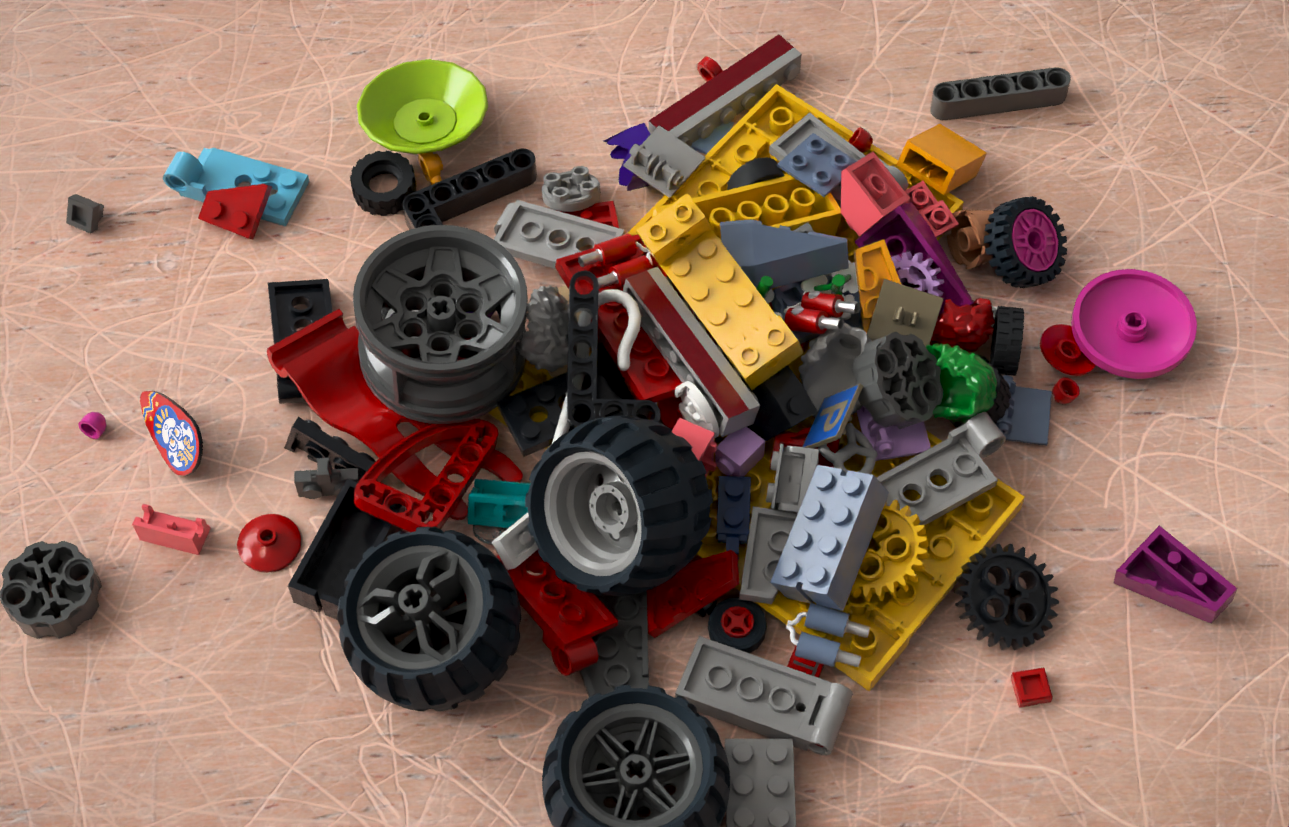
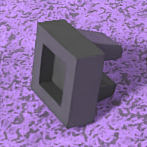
M74 194L68 197L66 223L91 234L98 230V222L103 217L104 205Z

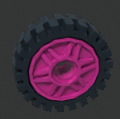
M1027 196L1000 204V206L993 210L994 213L989 215L988 221L990 223L985 226V231L990 233L984 236V243L990 245L989 248L985 249L986 255L992 254L993 257L989 260L991 267L997 266L995 273L998 277L1003 276V282L1006 284L1011 283V286L1015 288L1034 287L1054 280L1055 276L1059 275L1062 271L1060 267L1064 266L1066 261L1062 256L1067 255V248L1063 247L1062 244L1067 243V237L1061 236V232L1065 229L1063 224H1057L1060 217L1057 213L1052 214L1053 208L1051 205H1045L1046 201L1042 199L1037 200V197Z

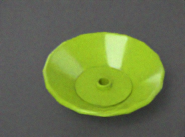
M432 59L403 62L381 72L365 86L357 103L359 125L372 141L391 151L410 154L443 151L465 141L481 126L488 109L486 88L473 72L453 62Z

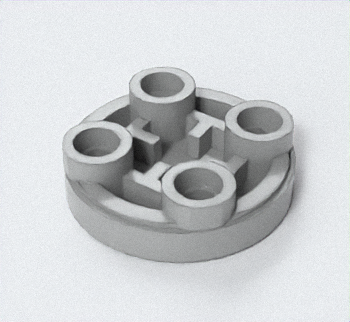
M577 166L571 171L562 173L551 172L543 177L542 198L543 202L551 209L564 212L579 211L594 205L600 198V183L596 177L589 174L587 167Z

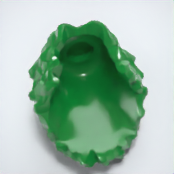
M937 343L933 345L927 344L926 349L936 357V365L941 369L940 383L943 388L942 402L933 410L934 418L943 417L953 422L962 421L965 424L975 415L989 410L993 406L997 394L995 391L997 379L992 366L977 354L962 350L960 346L951 347L948 344L939 345Z

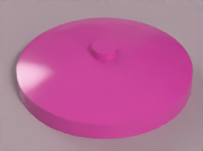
M1136 269L1110 271L1091 280L1078 295L1071 319L1075 341L1083 354L1091 362L1111 374L1132 379L1158 377L1178 367L1188 356L1197 332L1195 312L1185 294L1167 279L1151 272Z

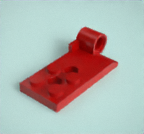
M538 550L516 568L507 570L515 585L520 605L544 631L542 641L551 650L552 659L558 671L564 676H569L596 664L598 661V650L591 637L618 626L619 622L596 595L579 590L577 585L566 583L555 575L556 571L549 563L542 560ZM497 555L496 557H497V558L500 560V562L504 565V563L502 562L500 556ZM527 571L540 573L541 575H531ZM546 592H550L552 594H559L560 596L553 597L546 594Z

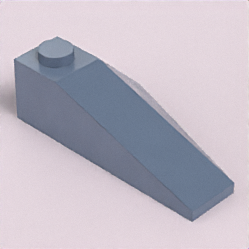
M752 219L720 222L721 242L756 288L763 276L772 278V289L849 268L847 238L812 231L806 234L791 231L790 227L780 225L779 228L762 225V221Z

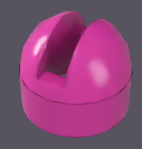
M90 412L81 419L78 426L86 436L98 439L106 429V420L101 413Z

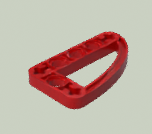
M473 419L454 424H432L414 432L389 449L368 469L356 484L354 504L360 510L409 532H415L418 527H437L442 529L495 449L499 434L497 427L488 421ZM485 435L481 445H479L478 438H482ZM464 437L422 500L381 483L396 467L420 450L440 441ZM471 453L477 456L478 459L476 461H466L462 458V455ZM458 474L464 480L462 482H452L448 479V476ZM443 495L449 498L450 501L446 504H440L435 502L433 498ZM393 504H400L407 510L402 513H396L390 510L389 507ZM430 512L433 513V519H432V521H428L427 523H423V522H425V521L428 519V517L430 516Z

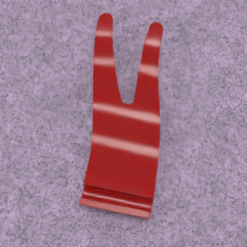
M340 309L267 348V357L275 372L282 378L290 377L307 404L323 421L335 429L346 432L362 441L378 458L404 439V436L397 428L400 423L409 422L418 430L432 425L406 418L394 412L373 394L361 370L358 350L359 332L355 326L347 328L343 321L344 313ZM464 437L447 439L434 445L452 456ZM494 449L482 468L493 473L502 481L521 483L522 471L505 454ZM471 453L462 455V458L466 461H476L478 459L477 456ZM416 454L406 459L391 472L406 486L422 496H425L437 478L420 461ZM443 495L433 498L435 502L440 504H446L450 501L449 498ZM463 499L460 500L450 515V518L454 520H463L468 516V506Z

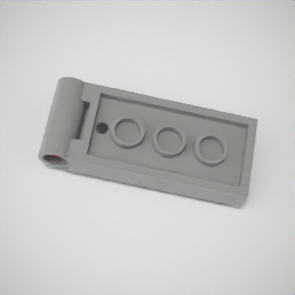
M699 636L676 690L675 698L677 696L685 698L695 705L697 712L769 738H793L794 747L805 751L810 749L821 755H830L853 693L844 685L823 680Z
M793 738L725 739L724 750L730 770V794L726 809V827H796Z

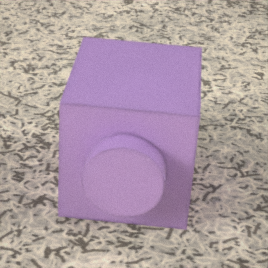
M747 427L729 434L717 446L715 452V462L718 469L727 476L744 477L764 457L765 440Z

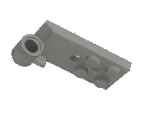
M516 200L515 203H509L494 227L496 234L494 240L502 245L513 257L556 269V259L582 252L578 249L586 245H591L594 248L595 244L625 234L624 229ZM557 237L566 239L559 244L552 243V240Z

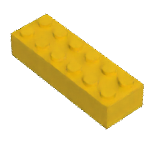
M791 175L692 198L705 215L711 229L720 241V222L752 219L762 221V225L776 228H779L780 225L790 227L791 231L809 222L814 232L835 236L842 217L841 208L831 192L823 197ZM671 204L655 207L652 218Z

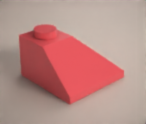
M874 152L861 158L841 172V214L846 219L848 226L859 237L899 205L906 203L910 199Z

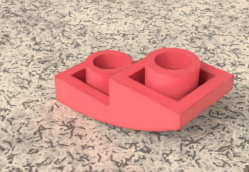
M924 181L905 190L906 194L910 197L906 203H913L930 226L936 238L959 225L944 201L938 202Z

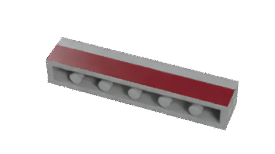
M778 34L650 119V134L658 126H661L691 147L692 143L699 138L705 139L709 137L715 128L723 123L728 124L743 110L752 108L776 84L781 86L786 81L795 79L800 73L802 54Z
M658 267L626 278L623 292L630 294L638 303L641 313V327L681 382L690 381L701 391L714 412L721 437L754 424L760 407L756 395L749 391L741 380L739 372L732 368L724 357L722 349L715 345L707 334L704 325L698 322L690 311L687 302L681 299L674 290L670 279L665 277Z

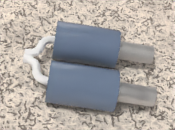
M814 603L810 604L808 612L799 613L795 620H788L786 629L790 631L791 642L797 646L795 656L834 667L837 661L859 667L861 656L840 650L841 643L805 632H801L799 640H796V632L792 626L799 623L802 617H806L804 627L841 638L844 637L845 632L868 638L870 627L849 621L850 614Z

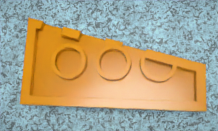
M884 239L854 250L862 326L866 333L868 332L884 279L901 284Z

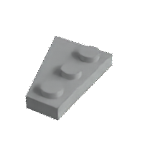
M753 506L740 600L766 604L774 602L779 590L770 582L798 513Z

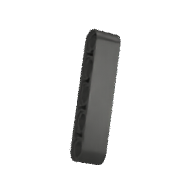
M1054 67L942 82L937 84L933 90L930 112L936 119L951 120L1060 105L1066 100L1071 76L1065 69Z

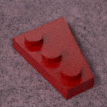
M729 550L690 562L673 578L658 587L648 590V634L653 638L658 637L739 585L738 555L734 551Z

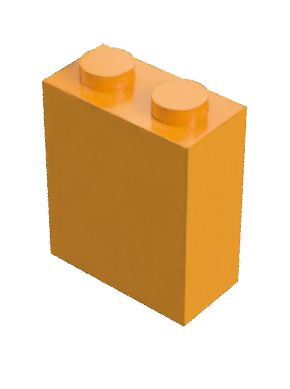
M938 124L908 139L896 165L945 195L977 176L987 152L942 124Z

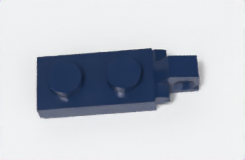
M719 476L716 539H718V543H726V551H734L738 555L739 560V544H747L749 537L751 477Z

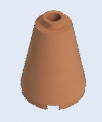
M960 210L952 213L959 225L951 230V234L947 235V242L953 258L959 265L965 264L967 266L965 269L977 268L993 258L992 254L986 255L985 249L989 248L990 245L984 243V236L990 234L985 231V226L990 223L988 217L994 213L993 210Z

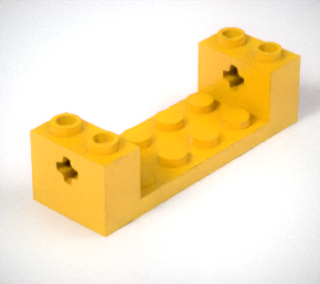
M688 193L636 229L646 248L751 390L758 387L803 354L798 339L780 315L777 316L711 229L705 215Z

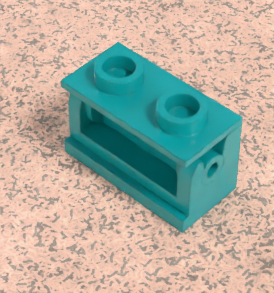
M474 479V487L468 496V524L509 528L528 513V508L525 507V498L529 491L530 483Z

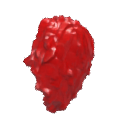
M978 298L973 301L972 305L958 306L951 299H946L944 311L938 315L929 345L936 343L939 345L948 344L951 347L957 345L962 350L968 352L976 351L987 342L989 335H992L994 328L991 326L995 323L991 301Z

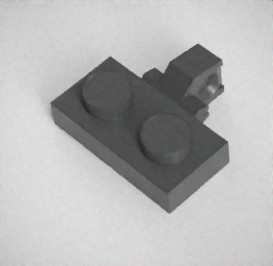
M317 458V470L295 471L294 483L298 496L308 499H317L321 496H338L347 479L357 483L361 479L358 468L333 469L330 458Z

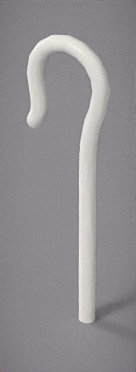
M618 289L604 290L599 292L598 308L608 302H617L626 308L629 316L628 326L617 352L618 367L620 370L626 371L630 367V352L640 330V309L638 303L630 294ZM581 311L578 325L588 326L591 323V315L588 312ZM578 343L576 356L582 359L589 357L590 346L586 343ZM580 374L574 377L573 385L576 389L581 390L585 375ZM567 393L553 442L569 432L570 424L566 416Z

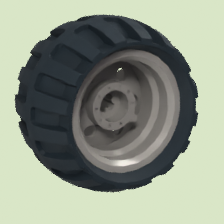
M635 416L598 418L585 422L563 434L547 448L541 456L542 459L533 468L529 477L531 481L530 488L525 498V507L528 508L530 521L527 523L531 536H534L539 548L538 553L542 560L549 563L556 571L555 575L562 581L575 584L577 589L597 595L625 596L637 594L658 587L673 578L698 553L703 544L701 540L707 535L712 520L709 517L710 505L713 503L712 490L708 488L705 477L707 472L702 461H698L691 450L693 447L684 438L673 434L671 428L656 421L645 420Z

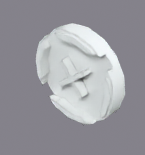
M690 381L675 388V397L681 396L682 403L679 404V410L683 418L714 432V438L718 437V422L701 391Z

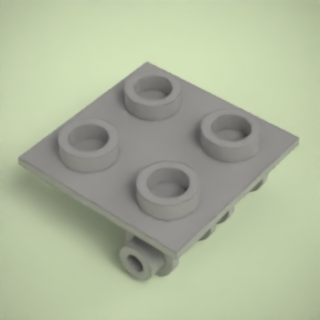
M658 126L640 146L637 144L632 146L629 152L632 156L623 166L668 198H671L706 157L661 126Z

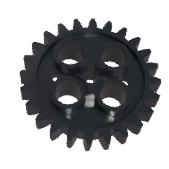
M1000 543L991 547V550L985 547L979 551L980 555L975 553L969 557L970 562L961 567L966 574L962 573L956 577V580L963 586L954 590V593L962 596V600L955 603V606L964 607L966 611L960 616V619L969 618L971 621L967 630L970 631L977 628L979 630L977 640L988 636V646L992 647L999 642L1001 650H1005L1010 646L1014 650H1018L1023 647V644L1028 647L1035 643L1034 639L1039 640L1045 636L1043 631L1053 627L1049 620L1058 615L1050 608L1059 604V600L1051 597V594L1057 591L1058 587L1049 586L1048 581L1054 577L1053 574L1044 575L1042 573L1046 564L1042 563L1037 566L1035 564L1037 556L1035 553L1026 558L1024 547L1014 553L1013 544H1008L1003 549ZM988 572L995 577L996 585L992 584L988 579ZM1019 577L1025 581L1026 589L1020 585ZM987 604L993 607L995 617L991 616L987 611ZM1018 609H1021L1024 612L1026 617L1025 621H1023L1019 617Z

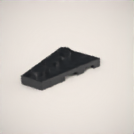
M300 417L293 424L284 447L291 452L299 448L309 454L307 456L309 460L316 463L317 458H330L333 469L358 468L361 478L376 462L370 455L364 452L358 453L350 448L348 443L338 436L332 437L323 432L321 427L314 421L303 420Z

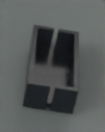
M347 479L288 584L293 603L319 613L323 607L325 615L338 620L339 599L345 595L344 582L350 570L358 566L363 559L362 555L371 546L377 547L388 540L387 536L403 530L357 508L354 504V492L357 482ZM393 504L389 507L390 510L396 513H402L407 510L400 504Z

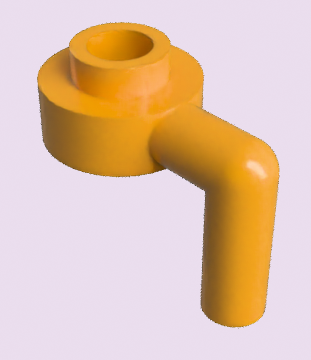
M432 152L418 154L419 165L426 180L430 181L431 185L442 181L440 171L443 170V164L439 155Z

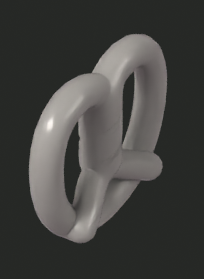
M848 423L845 427L847 431L845 434L847 435V445L839 451L833 453L827 447V444L818 447L820 454L826 460L833 463L834 468L843 469L846 474L848 470L843 463L853 455L858 454L866 457L864 467L858 471L866 474H871L878 455L869 440L859 430L854 428L852 423Z

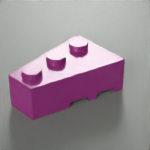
M1160 525L1116 570L1114 584L1211 624L1233 601L1237 591L1233 584Z

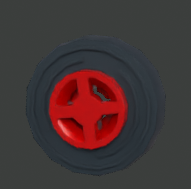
M739 597L728 598L718 603L710 613L708 621L710 640L751 653L758 649L765 639L767 630L765 615L760 607L752 601L740 600Z

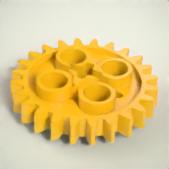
M894 500L890 506L887 505V502L884 504L877 524L885 523L887 525L881 531H874L851 589V594L854 598H857L863 592L866 601H870L873 593H876L880 601H883L884 594L888 591L896 598L897 587L900 586L907 592L909 590L906 584L908 579L914 582L919 581L915 570L925 571L926 569L924 563L920 561L929 558L928 551L923 549L930 545L928 538L924 537L927 533L924 525H919L921 521L917 514L910 516L911 510L909 506L906 505L900 510L898 500ZM876 546L879 550L875 552L872 548ZM897 547L906 548L901 555H891L892 551ZM871 566L879 567L875 574H864Z

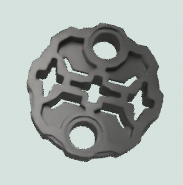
M893 332L865 344L862 354L855 357L853 373L856 377V385L859 383L863 385L858 400L861 406L870 412L873 420L885 428L896 426L902 429L928 420L932 417L935 407L942 402L941 369L936 365V357L926 349L920 338L913 334L901 335L898 332Z
M41 541L27 546L19 557L8 562L2 572L4 580L0 590L1 604L10 619L21 627L24 634L40 639L44 636H55L60 639L75 633L78 626L84 621L92 619L99 607L97 598L102 587L100 578L91 560L80 553L76 545L69 542L61 541L55 544H47ZM88 575L85 579L77 581L79 577ZM49 582H51V584H52V589H51L52 594H53V597H52V598L50 597V591H49V590H50V587H49V584H48ZM25 598L21 603L14 605L17 600Z

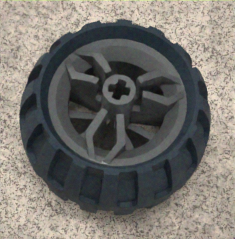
M418 527L415 532L408 533L399 531L387 536L388 540L377 547L371 546L362 555L363 559L358 566L350 570L344 582L345 595L340 597L338 603L339 638L343 652L355 674L370 690L381 698L415 711H426L428 709L447 711L457 708L460 702L468 699L473 702L485 694L484 689L494 680L500 681L508 670L507 660L510 655L513 656L516 653L520 640V601L515 585L504 565L489 549L473 538L454 530L443 532L437 527ZM464 593L466 594L467 601L445 610ZM416 628L396 645L395 637Z

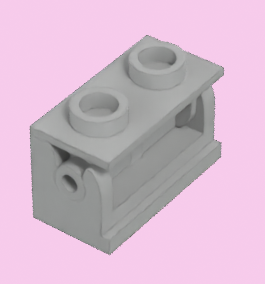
M780 444L779 452L773 451L771 470L776 471L775 484H768L766 502L772 503L771 509L794 513L799 512L818 465L819 449L788 445L784 447V444Z

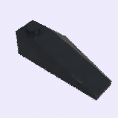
M724 354V357L732 366V368H735L733 364L730 362V360L727 358V356ZM788 365L753 390L749 388L741 377L749 391L756 395L760 404L754 424L747 426V428L764 439L765 442L818 412L803 385Z

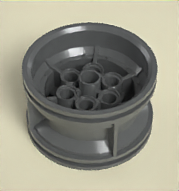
M430 225L410 229L390 238L374 250L366 259L357 275L353 291L354 315L359 332V359L368 387L384 405L394 412L418 422L454 424L485 415L498 407L497 401L511 395L520 382L526 365V359L517 351L516 343L518 340L522 341L523 332H526L527 286L517 261L502 245L487 235L465 227ZM390 309L396 312L395 315L386 318ZM497 311L500 323L487 317V315ZM421 356V361L413 359ZM459 356L465 358L464 360L457 361Z

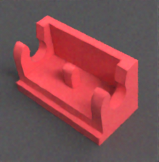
M142 505V510L144 511L143 519L135 517L132 524L139 540L195 555L200 554L211 529L205 519L196 518L195 521L156 512L151 505Z

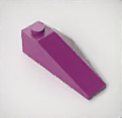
M912 202L899 205L855 241L857 246L861 248L884 239L891 257L899 255L902 258V253L910 251L912 258L919 252L923 253L922 261L932 258L933 262L930 267L932 269L940 268L941 271L936 275V278L944 280L943 284L937 286V289L943 292L941 298H944L939 314L944 311L946 299H951L958 306L972 305L974 303L930 226ZM908 281L902 284L912 288L920 286L919 284L913 285V283H908Z

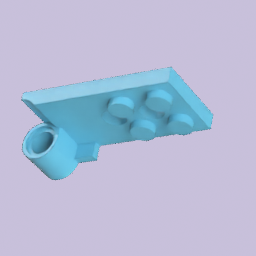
M204 148L198 159L189 153L177 152L163 175L165 184L179 192L180 196L204 202L208 191L235 188L241 182H250L251 185H270L272 189L278 192L269 196L261 219L282 226L288 224L310 182L307 174L217 148Z

